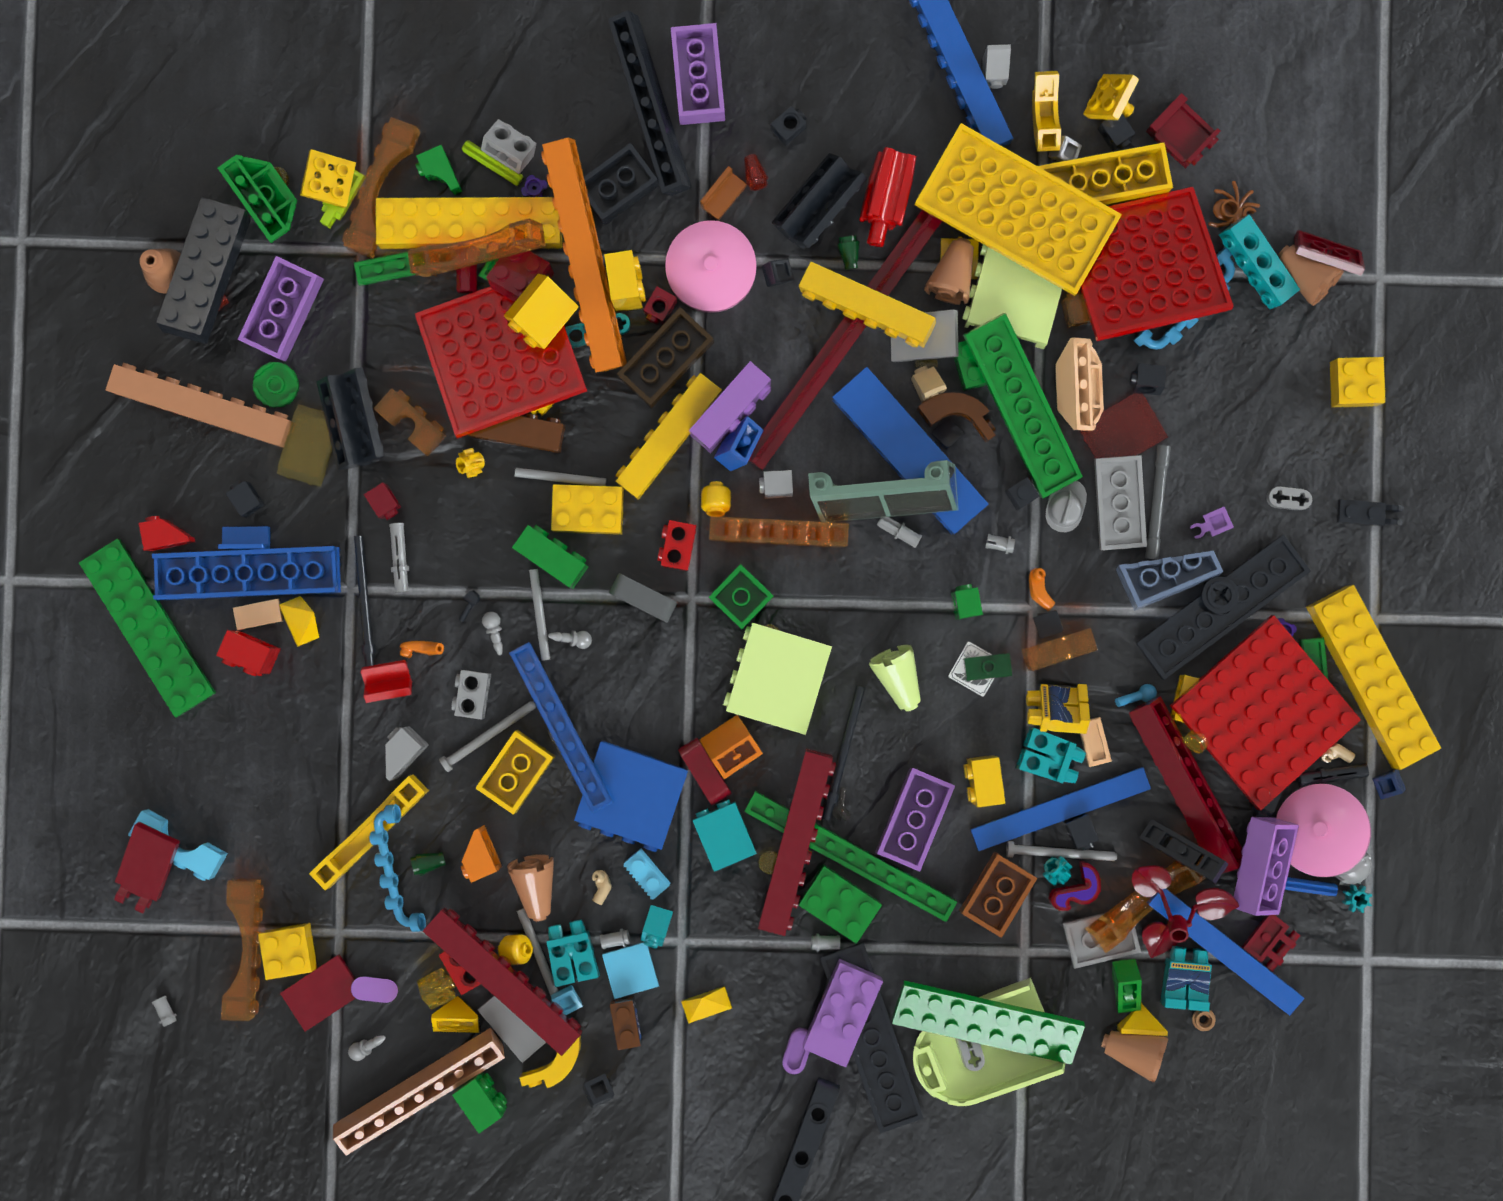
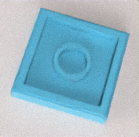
M644 942L602 954L614 999L659 987L649 947L644 945Z

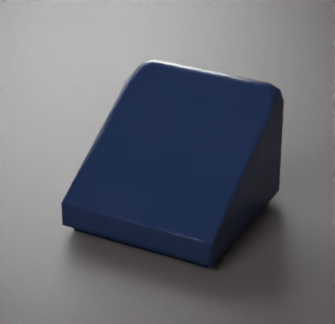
M1393 769L1372 778L1381 800L1402 794L1406 790L1398 769Z

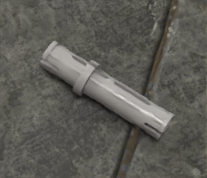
M404 523L389 524L391 533L393 560L391 572L394 573V592H409L407 575L409 566H407Z

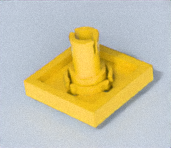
M1103 74L1102 78L1098 81L1095 92L1087 103L1083 115L1088 119L1119 120L1121 114L1126 118L1129 117L1134 110V106L1128 100L1139 79L1130 74Z
M311 149L308 154L300 196L346 208L356 162ZM329 164L333 165V167H334L333 170H330V169H332V167H331V166L328 167ZM337 179H341V180H342V182H343L342 185H339V184L341 183V181H338V182H337Z

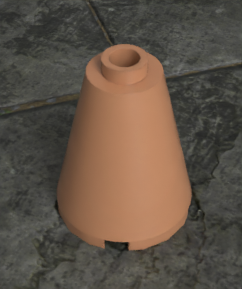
M958 238L951 242L926 283L924 290L927 294L930 295L932 291L936 294V299L950 304L960 305L961 301H964V304L968 303L974 247L969 240Z
M1294 244L1290 247L1286 245L1278 254L1280 260L1301 289L1299 290L1301 294L1313 306L1329 293L1330 287L1332 285L1335 286L1344 273L1342 269L1296 254Z
M163 248L150 249L141 255L140 265L144 278L153 290L163 294L167 293L181 253L174 249Z
M530 855L524 857L525 861L518 863L517 859L513 860L507 866L508 872L528 918L533 919V921L545 920L546 916L551 912L553 857L549 859L548 855Z
M1111 1031L1110 1035L1105 1034L1101 1047L1106 1048L1105 1054L1147 1080L1155 1082L1168 1038L1155 1035L1121 1034L1119 1031Z

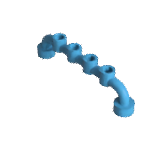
M1224 247L1216 256L1219 264L1225 265L1226 271L1223 276L1229 290L1231 287L1228 283L1234 276L1235 266L1230 258L1231 252ZM1195 318L1175 323L1159 340H1152L1150 337L1153 333L1148 329L1141 331L1133 341L1139 347L1144 344L1150 349H1162L1169 342L1172 345L1176 344L1183 337L1180 331L1185 326L1190 329L1199 319Z
M397 804L386 805L384 811L376 815L374 819L375 831H371L369 836L370 843L378 845L380 853L375 854V864L377 867L383 866L385 873L380 876V886L388 888L390 896L385 898V907L387 910L393 909L396 920L400 924L410 927L412 932H420L426 927L425 916L423 913H412L410 918H408L403 913V897L399 895L397 887L399 880L392 866L394 858L393 854L389 852L387 844L389 836L383 827L384 820L388 824L398 823L401 819V810Z

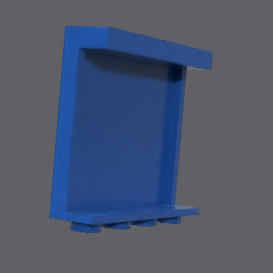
M601 741L593 764L613 803L592 813L582 795L574 821L579 822V827L591 830L592 827L601 829L600 833L609 837H613L614 834L622 836V841L626 843L644 844L643 848L650 851L662 850L689 770Z

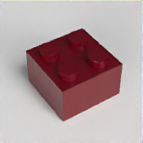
M511 241L486 278L493 290L515 302L537 274L546 275L551 279L554 272L548 261Z

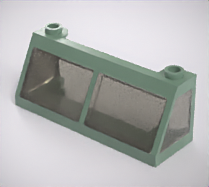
M948 460L934 461L928 464L925 469V478L842 486L835 485L832 482L831 476L826 473H808L810 498L823 523L959 510L955 464Z

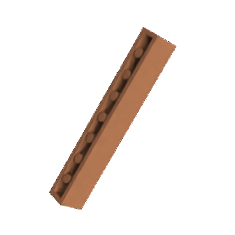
M123 363L122 367L115 364L113 366L106 387L108 392L286 448L293 422L287 420L288 415L276 411L274 415L265 413L266 408L254 404L252 408L244 406L245 402L231 397V401L222 399L223 394L209 391V394L201 392V387L192 384L184 387L179 385V380L170 377L162 380L157 378V373L148 370L140 373L136 371L137 367Z
M489 1028L333 1124V1140L345 1155L350 1154L504 1059L502 1042L494 1031Z

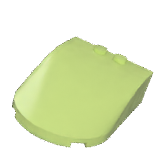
M1031 978L979 997L1044 1012ZM925 1031L920 1032L913 1051L915 1073L924 1089L934 1098L937 1097L955 1106H969L1061 1075L1065 1069V1063L980 1044L985 1063L982 1069L971 1071L964 1067L955 1038ZM965 1041L968 1047H970L969 1041ZM969 1051L971 1059L968 1060V1063L976 1066V1061L979 1060V1057H975L972 1051Z

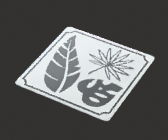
M967 642L951 670L949 678L984 696L994 678L966 681L963 658L989 656L992 654L971 642Z

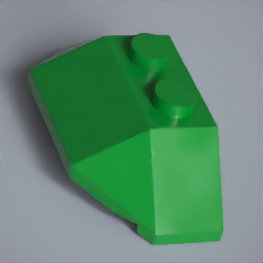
M235 155L218 167V170L270 243L290 230L298 200L270 162Z

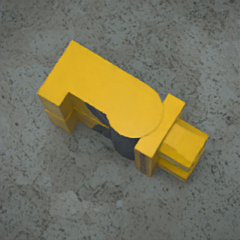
M1041 684L1040 690L1027 691L1026 705L1038 706V709H1028V724L1039 725L1041 732H1047L1048 729L1054 732L1087 733L1090 723L1087 684H1078L1077 688H1061L1055 685L1048 687L1046 684Z

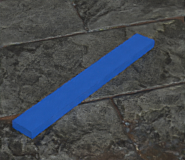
M528 642L509 652L591 812L595 813L612 804L613 801L531 643Z
M1140 767L971 828L970 830L978 851L1150 790L1151 787L1144 768Z
M1167 888L1162 889L1172 916L1181 915L1188 920L1192 908ZM1157 892L1147 903L1168 920L1161 896ZM1195 912L1192 926L1188 927L1189 937L1290 1016L1304 1000V997Z

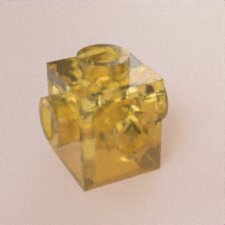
M442 968L417 980L421 998L431 1010L456 998L454 991L456 985L451 976L447 975Z

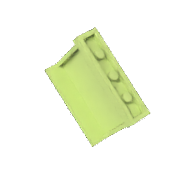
M983 244L980 255L984 256L982 264H977L974 275L978 277L976 285L972 284L969 298H972L970 307L966 306L963 319L966 320L965 328H968L969 325L978 327L1006 313L1017 338L1036 343L1035 347L1044 349L1048 343L1062 289Z
M752 623L751 627H746L743 639L747 640L745 649L740 648L736 660L741 662L739 670H733L730 683L734 684L732 693L727 692L723 705L727 706V712L806 735L832 646Z

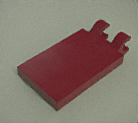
M137 822L134 825L115 880L121 886L114 900L123 904L125 898L128 899L131 893L140 897L135 910L144 913L146 908L149 909L152 900L157 901L161 897L180 841L148 825Z

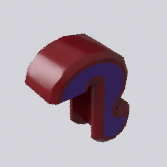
M1079 861L1082 884L1051 890L1049 902L1054 908L1059 911H1068L1071 909L1070 901L1083 905L1090 904L1097 899L1101 892V879L1096 868L1088 862Z

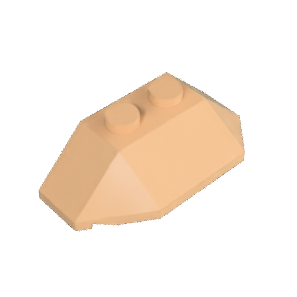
M1070 338L1055 364L1057 410L1073 430L1093 431L1104 410L1102 363L1097 352L1092 347L1091 339Z

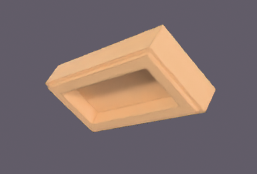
M280 599L233 608L237 630L283 622V614L279 607Z
M1101 718L1090 719L1087 733H1080L1088 767L1112 762Z

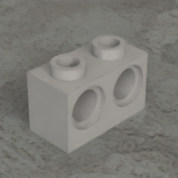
M498 119L483 136L481 151L520 174L534 157L537 143L530 137L524 136L515 130L511 125Z
M792 470L764 472L763 477L759 478L760 493L765 494V499L792 497Z
M461 670V673L456 675L455 687L458 688L457 697H453L452 710H455L454 716L485 719L491 679L490 673ZM471 676L475 677L478 681L477 687L473 690L467 686V680ZM467 699H471L474 702L475 707L472 712H467L463 707Z

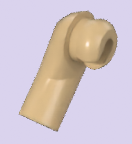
M1335 743L1321 756V759L1329 763L1331 760L1339 757L1347 763H1351L1355 758V754L1342 745Z
M597 870L593 873L592 879L595 881L598 890L592 900L602 905L612 885L608 874L603 870Z

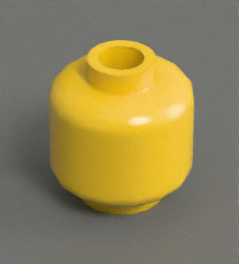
M710 482L708 486L702 489L701 508L707 512L708 516L720 517L729 511L731 507V491L722 482Z
M522 934L507 935L498 946L499 956H505L512 965L527 963L533 952L530 939Z

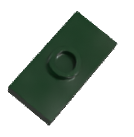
M1010 653L963 658L966 681L1012 676Z

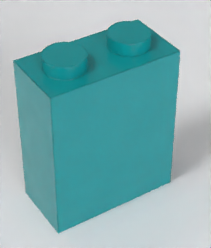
M729 799L718 803V808L709 812L707 808L695 813L696 818L693 819L714 872L757 854L736 802L730 803Z

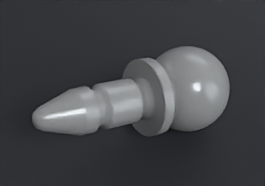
M487 612L482 618V624L487 629L486 634L491 633V640L498 655H502L503 645L498 631L502 630L499 626L500 617L495 612Z
M572 631L571 635L560 632L548 634V637L555 641L570 642V646L576 645L580 649H586L592 643V637L587 631H579L577 633Z
M384 1035L376 1036L369 1041L363 1039L360 1042L353 1043L348 1050L349 1057L354 1061L364 1059L366 1055L371 1054L373 1048L381 1045L386 1037Z

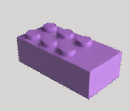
M716 23L671 27L680 125L725 121Z
M276 256L238 340L280 360L287 361L324 279Z
M750 361L690 428V436L711 453L728 433H732L737 429L743 416L749 417L756 409L755 403L760 398L763 401L771 392V379Z
M909 768L875 853L920 872L955 785L917 769Z
M1251 817V821L1247 826L1246 843L1242 848L1241 866L1237 871L1238 879L1234 898L1239 903V907L1236 908L1237 910L1255 916L1279 915L1299 828L1298 824L1278 818Z
M839 959L802 1043L803 1049L847 1067L883 983L882 977Z

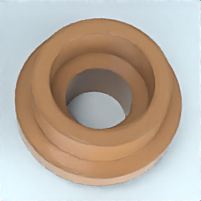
M1211 1010L1209 1012L1195 1011L1192 1015V1023L1198 1030L1208 1031L1215 1025V1015ZM1202 1015H1206L1207 1020L1204 1023H1200L1199 1021Z

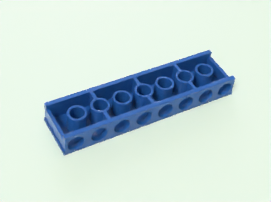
M868 367L863 369L832 397V401L902 480L925 478V469L928 464L934 461H950ZM956 466L959 510L932 513L951 535L957 533L988 505L987 501Z
M335 546L152 554L155 579L154 600L341 593L340 548Z

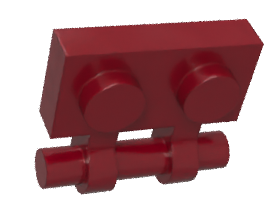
M1266 915L1241 948L1261 963L1266 956L1269 957L1270 960L1265 967L1273 972L1278 965L1281 966L1284 962L1283 958L1288 951L1295 948L1297 945L1295 942L1301 935L1293 930L1287 937L1284 933L1290 926L1276 915ZM1281 940L1283 942L1282 945L1274 953L1272 951L1273 947Z

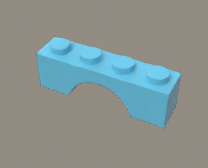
M149 809L140 812L134 825L137 822H141L169 835L167 819ZM133 825L132 829L130 830L128 836H131L132 831H133V828H134V825ZM208 842L200 845L195 850H185L178 847L173 864L181 869H190L194 872L193 875L205 881L216 876L228 853Z

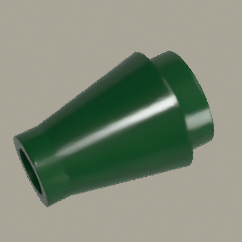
M857 235L839 238V244L837 245L845 270L858 268L860 241H857Z
M443 852L422 853L410 857L414 875L420 874L422 876L445 865Z

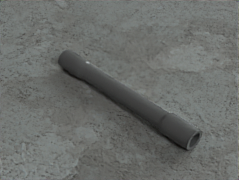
M1157 445L1156 471L1151 517L1145 559L1159 560L1162 513L1171 446Z

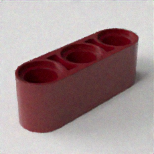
M698 737L678 748L681 757L712 806L732 794Z

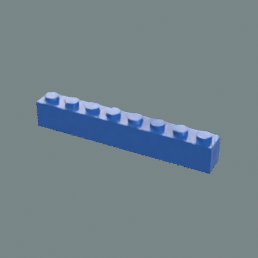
M909 0L911 6L916 7L919 13L917 18L921 27H925L929 34L927 39L931 48L935 47L938 53L937 61L942 69L945 68L948 74L946 79L951 89L954 88L958 95L956 101L961 110L964 109L967 114L966 122L968 127L1002 147L1011 144L1013 136L949 1Z

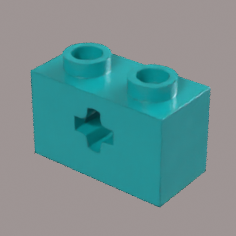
M653 905L650 906L641 936V941H644V945L651 948L663 946L673 914L672 911Z

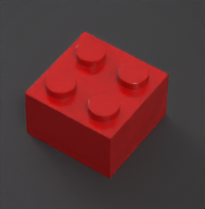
M227 630L216 656L223 658L222 663L226 665L244 667L243 672L252 676H262V674L271 673L281 648L244 632Z

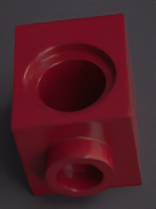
M657 286L643 309L644 314L647 315L646 319L656 325L659 322L664 325L677 303V297ZM658 302L666 306L665 310L661 313L653 310V306Z
M384 482L364 494L380 519H391L398 514L397 510L401 508L391 489Z

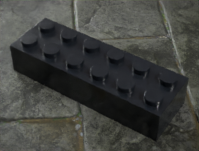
M201 197L156 321L162 332L207 344L251 221L245 209Z

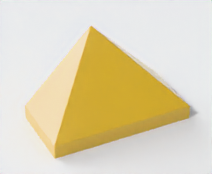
M301 596L279 604L297 647L319 638L314 612Z
M725 986L681 1001L688 1023L732 1009Z
M459 996L452 999L431 1016L433 1032L479 1033L480 1030L478 1015Z
M1142 1003L1141 1010L1132 1011L1117 1025V1030L1121 1034L1168 1036V1031Z

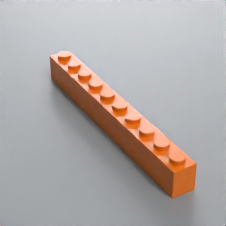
M564 138L542 144L544 151H542L541 155L549 172L547 174V181L554 193L552 202L559 214L558 228L563 233L565 240L563 242V249L570 261L568 271L570 277L574 278V296L579 301L581 308L579 310V318L582 324L585 325L586 333H584V339L591 351L589 357L591 367L595 369V372H604L624 367L627 364L615 309L611 301L609 283L575 139Z

